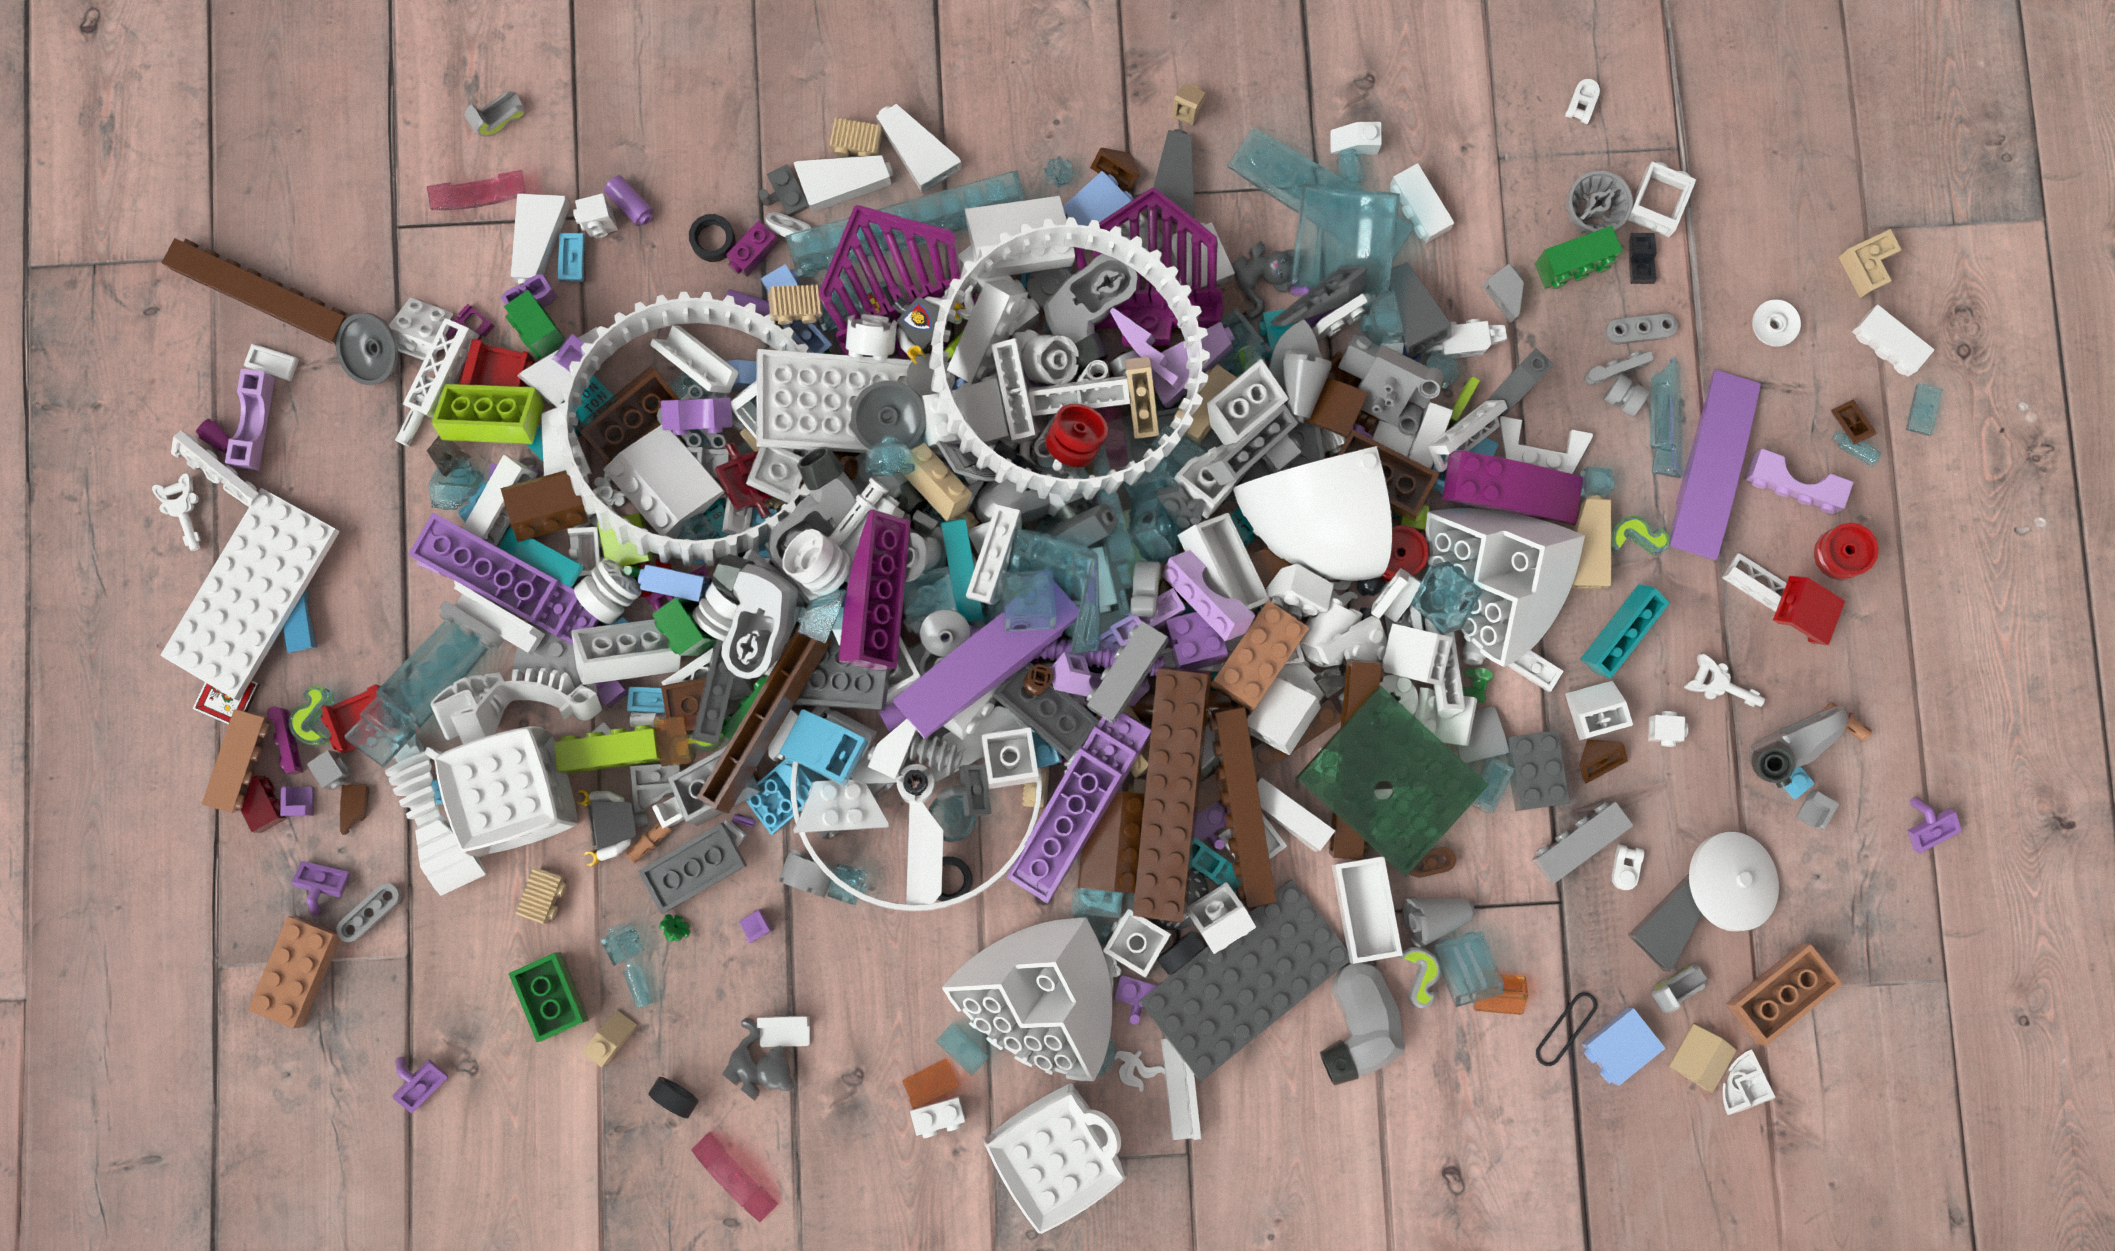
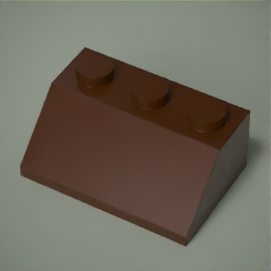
M566 470L500 488L517 542L589 522L581 495L576 496L570 476Z

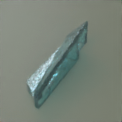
M1673 357L1669 360L1670 364L1660 374L1656 373L1651 378L1650 447L1655 449L1652 465L1653 474L1682 478L1680 364L1676 357Z

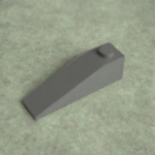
M1365 266L1338 267L1270 321L1271 325L1286 326L1343 306L1355 299L1366 290Z

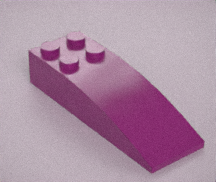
M1459 450L1449 454L1442 500L1576 525L1583 477L1529 463Z
M877 510L869 511L853 560L847 586L839 662L873 670L897 669L910 520Z

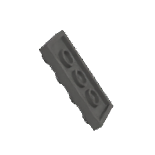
M1029 662L1007 678L992 696L1069 760L1100 721L1066 692L1054 690L1052 682L1043 694H1029L1023 685L1025 676L1034 666Z
M723 822L638 872L660 913L664 914L746 867L747 864Z

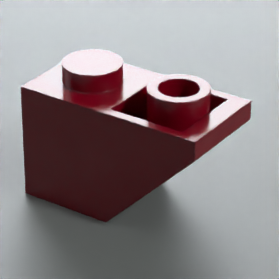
M255 775L251 778L241 808V813L250 831L253 833H261L286 820L285 816H280L281 801L276 799L273 793L275 790L273 783L268 777L266 778L261 775Z

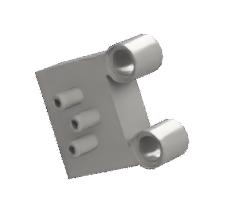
M1381 345L1357 388L1368 393L1361 410L1397 427L1403 434L1412 435L1418 430L1423 414L1417 405H1406L1416 387H1418L1419 393L1425 398L1437 397L1442 387L1444 374L1438 368H1428Z

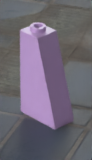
M1221 322L1207 329L1208 335L1202 343V349L1210 352V358L1202 368L1204 373L1209 369L1212 370L1216 364L1234 349L1231 341L1235 340L1229 326L1224 328ZM1185 341L1161 352L1169 361L1164 368L1179 377L1182 382L1177 391L1151 369L1153 385L1166 409L1171 408L1188 390L1184 389L1185 383L1189 379V368H1186V363L1189 359L1187 349L1184 348L1183 344Z

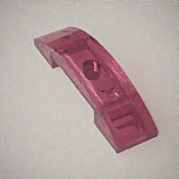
M522 170L500 173L498 178L452 185L451 182L427 186L431 210H460L483 207L515 199L517 194H526Z
M1109 372V378L1114 377L1113 373ZM1094 374L1093 377H1101L1103 374ZM1121 405L1096 408L1108 426L1107 437L1101 446L1104 468L1127 466L1128 456Z
M711 1132L707 1133L691 1151L723 1189L751 1216L761 1222L778 1203L740 1167Z

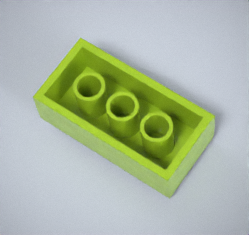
M445 384L431 423L441 440L533 444L545 404L535 387Z
M650 725L636 726L635 731L631 732L625 730V728L610 730L609 735L601 734L600 732L586 733V738L581 739L576 737V735L563 736L561 741L554 742L557 772L564 774L664 761L661 732L654 729V727H650Z

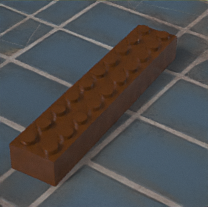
M1163 665L1157 668L1133 916L1181 923L1187 917L1212 671Z

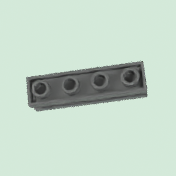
M716 640V643H714L691 738L714 745L719 742L734 679V674L727 669L722 658V644L724 641Z

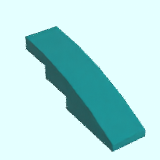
M961 518L941 522L957 612L963 615L967 622L984 620L981 602L966 597L975 569L966 519Z
M509 527L498 546L499 549L572 588L584 568L582 565L532 538L517 542L511 527Z
M1195 838L1192 867L1219 886L1227 882L1233 892H1235L1236 887L1239 886L1238 877L1234 876L1232 864Z

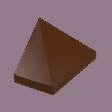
M1102 147L1099 149L1090 167L1097 173L1103 171L1107 176L1109 174L1112 175L1118 182V187L1128 193L1131 192L1140 175V171L1129 152Z
M1854 399L1831 410L1853 445L1876 435L1875 429Z
M1587 739L1579 763L1583 781L1588 783L1627 762L1625 746L1622 742Z

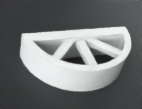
M996 504L966 593L968 599L994 605L1004 594L1008 585L1006 579L1008 577L1011 578L1020 544L1022 526L1020 510Z

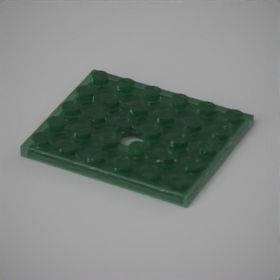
M1380 685L1296 777L1405 877L1489 786L1486 781ZM1380 781H1388L1392 784L1393 792L1387 799H1379L1374 793L1375 786Z

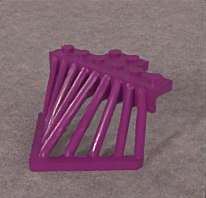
M1156 188L1149 189L1099 222L1100 229L1111 231L1115 226L1120 227V225L1129 220L1130 240H1132L1136 236L1140 237L1139 215L1141 211L1148 207V252L1157 250V207L1162 210V263L1166 268L1172 267L1173 219L1178 223L1176 226L1177 281L1181 286L1187 285V231L1192 234V285L1190 287L1192 291L1188 299L1191 306H1200L1202 311L1197 319L1199 327H1212L1219 322L1222 323L1224 302L1222 290L1217 289L1218 241L1213 233ZM1201 242L1207 246V287L1205 289H1201ZM1073 247L1080 271L1087 266L1083 252L1084 249ZM1093 251L1094 259L1102 253ZM1136 271L1137 284L1135 292L1128 300L1114 309L1149 332L1155 339L1152 346H1170L1173 328H1179L1178 320L1173 311L1170 310L1167 301L1148 280L1145 290H1142L1141 274ZM1109 313L1101 323L1094 326V329L1119 327L1112 314ZM1122 334L1123 346H1131Z
M854 206L818 293L823 305L840 330L835 334L844 355L849 356V350L846 349L848 324L831 299L834 289L849 316L855 315V319H861V316L839 278L842 269H844L866 314L889 318L888 323L891 324L893 320L897 322L901 316L893 306H890L857 236L859 228L861 227L895 303L903 295L894 280L869 222L879 225L909 299L907 301L911 304L917 297L923 299L926 297L942 298L945 296V290L950 287L952 280H960L957 243L952 231L868 207ZM892 229L902 231L923 290L920 294L911 279ZM914 235L926 239L937 282L935 287L931 286ZM937 241L947 244L951 279L947 281ZM851 247L881 309L879 313L873 307L851 260L848 258ZM974 292L972 297L975 305L978 297ZM896 333L895 349L900 359L911 360L901 348ZM943 342V347L948 346L947 342ZM932 347L927 351L926 354H931ZM863 355V357H873L870 355Z

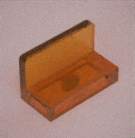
M665 712L656 713L653 721L661 767L690 763L691 756L684 717H666Z
M1476 972L1475 985L1477 994L1473 1005L1474 1011L1523 1014L1528 998L1525 976Z
M943 1059L902 1081L910 1097L909 1102L913 1109L959 1087V1083L947 1059Z

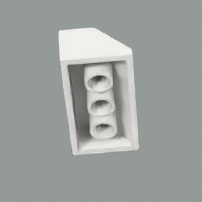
M655 619L572 630L576 668L582 685L677 672L680 668L681 655L675 654L668 646L669 639L665 633L662 634L654 624Z

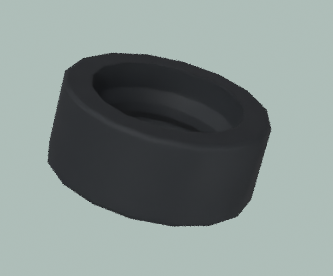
M705 214L697 218L689 230V242L697 256L708 262H719L726 259V254L736 244L735 233L730 223L724 217L717 214ZM710 225L720 226L726 233L725 244L715 251L704 250L698 240L700 232Z
M954 856L942 857V867L946 865L958 867L964 876V883L962 888L954 894L941 892L937 899L941 902L960 897L968 893L972 887L973 875L969 866L963 860Z
M1190 931L1163 952L1157 961L1167 974L1170 975L1192 959L1205 945L1194 931Z
M658 1077L648 1094L663 1108L686 1119L689 1118L698 1104V1099L693 1094L664 1077Z

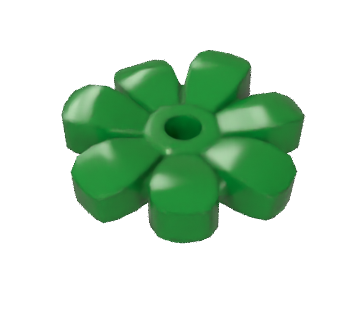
M667 914L663 921L660 922L659 928L664 930L663 934L669 942L674 940L681 941L683 937H689L691 933L690 925L687 922H682V916L676 915L673 918L671 914Z

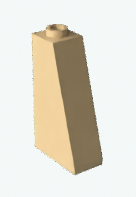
M1594 495L1589 496V499L1581 503L1577 522L1573 528V531L1585 535L1579 565L1571 588L1607 589L1611 586V500H1605L1603 496Z

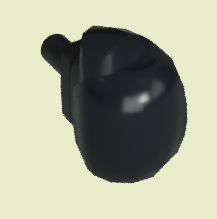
M1380 576L1378 578L1360 580L1357 583V590L1363 596H1375L1383 589L1385 585L1384 579Z

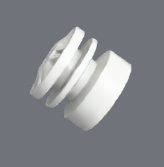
M814 529L805 530L798 534L788 545L782 560L783 569L786 574L819 596L829 595L837 590L846 579L851 566L848 553L837 544L832 543L821 532Z
M608 558L602 559L598 566L592 569V576H586L574 589L581 605L595 618L608 624L613 623L624 612V606H630L633 600L641 595L640 586L634 577L624 575L623 567Z
M712 582L706 591V597L702 598L699 605L694 609L693 618L700 628L709 635L724 641L732 626L734 614L740 602L738 599L735 600L716 588Z

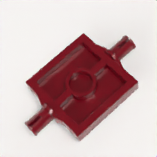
M735 442L727 444L725 447L731 459L727 463L716 466L715 472L736 513L747 508L756 507L762 520L770 517L771 513L765 503L769 499L774 498V496L746 484L758 451L750 454H740Z

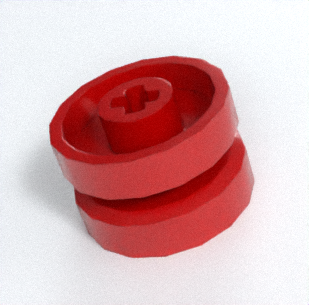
M1075 403L1064 405L1057 411L1053 424L1046 435L1045 444L1047 450L1062 464L1071 467L1091 465L1107 437L1108 426L1101 414L1089 406Z
M1856 523L1841 524L1819 537L1814 548L1815 563L1820 571L1831 579H1851L1873 567L1878 558L1879 547L1877 539L1868 528Z
M1406 525L1392 527L1390 559L1385 572L1381 575L1384 580L1391 581L1400 568L1415 576L1425 566L1428 559V545L1424 536L1419 531ZM1398 550V554L1402 553L1403 557H1399L1396 551Z

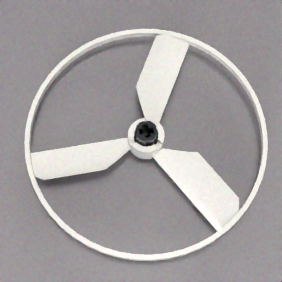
M821 706L815 715L822 717L830 707ZM997 706L987 717L983 716L973 734H968L962 740L954 733L949 732L943 736L941 743L947 740V748L956 743L958 752L963 746L966 747L960 766L969 765L984 757L981 735L1027 727L1024 722L1007 708ZM868 750L865 756L860 758L850 777L860 784L897 783L900 796L910 804L906 905L881 901L848 886L836 877L819 859L810 845L805 832L799 833L805 847L823 872L850 894L866 902L894 910L929 911L946 908L966 901L983 892L998 881L1015 863L1023 851L1024 844L1037 821L1042 791L1041 768H1037L1039 781L1037 782L1036 801L1027 833L1014 855L987 882L960 897L944 902L935 903L942 889L943 829L930 814L924 803L933 797L935 783L950 775L947 773V766L943 771H939L938 762L933 768L930 767L929 770L923 765L912 764L902 769L900 776L894 779L868 767L870 760L867 759L870 752ZM794 761L791 774V803L797 825L800 818L797 804L799 763ZM915 782H920L917 784L916 788H913V786H915Z

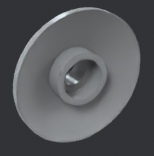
M909 533L905 582H911L918 578L923 572L928 559L926 541L921 535L916 533Z
M940 609L930 613L924 619L920 628V638L922 644L929 652L937 656L946 657L970 638V627L965 617L959 612L951 609ZM943 633H948L950 637L948 639H942L941 635Z

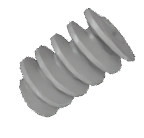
M917 731L910 749V760L914 761L919 756V763L924 764L929 759L928 764L931 768L938 762V770L943 771L947 766V773L951 775L956 769L958 770L966 747L963 746L958 752L956 743L947 748V740H944L939 745L937 736L930 742L929 736L926 739L920 738Z

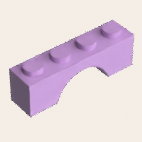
M240 370L237 388L241 404L240 422L235 435L228 441L225 459L226 464L236 469L260 470L275 378L265 371Z
M1760 449L1754 453L1745 480L1752 482L1754 487L1775 490L1774 493L1776 495L1794 497L1798 499L1797 502L1808 506L1813 504L1821 507L1820 510L1828 514H1834L1845 509L1853 485L1852 481L1833 474L1825 476L1817 484L1800 483L1789 474L1784 456L1765 449Z
M1191 550L1170 557L1162 576L1225 641L1245 634L1255 615L1239 599L1222 597L1208 588L1202 577L1206 565Z
M1064 652L1050 668L1053 674L1052 684L1054 690L1088 697L1094 687L1098 689L1102 683L1100 678L1103 673L1090 672L1085 656ZM1145 677L1128 705L1135 706L1148 692L1150 686L1147 677Z

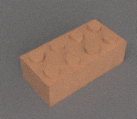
M1268 600L1210 685L1238 705L1245 707L1251 713L1292 655L1309 627Z
M234 709L201 805L230 813L242 808L246 796L243 793L245 786L250 784L251 778L255 774V771L251 770L254 761H259L263 747L259 746L261 739L267 738L271 724L267 723L269 718Z
M287 916L248 1011L293 1029L304 1027L340 942L336 931L299 916Z
M1800 944L1725 1005L1756 1044L1767 1046L1843 984L1811 944Z

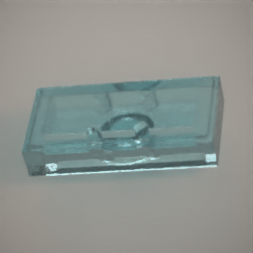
M1921 383L1916 385L1906 426L1907 431L1926 436L1933 434L1942 389Z
M1165 424L1151 446L1158 449L1161 446L1158 443L1164 434L1170 437L1174 430ZM1182 436L1181 440L1167 457L1184 467L1190 459L1196 456L1199 457L1205 454L1206 451Z

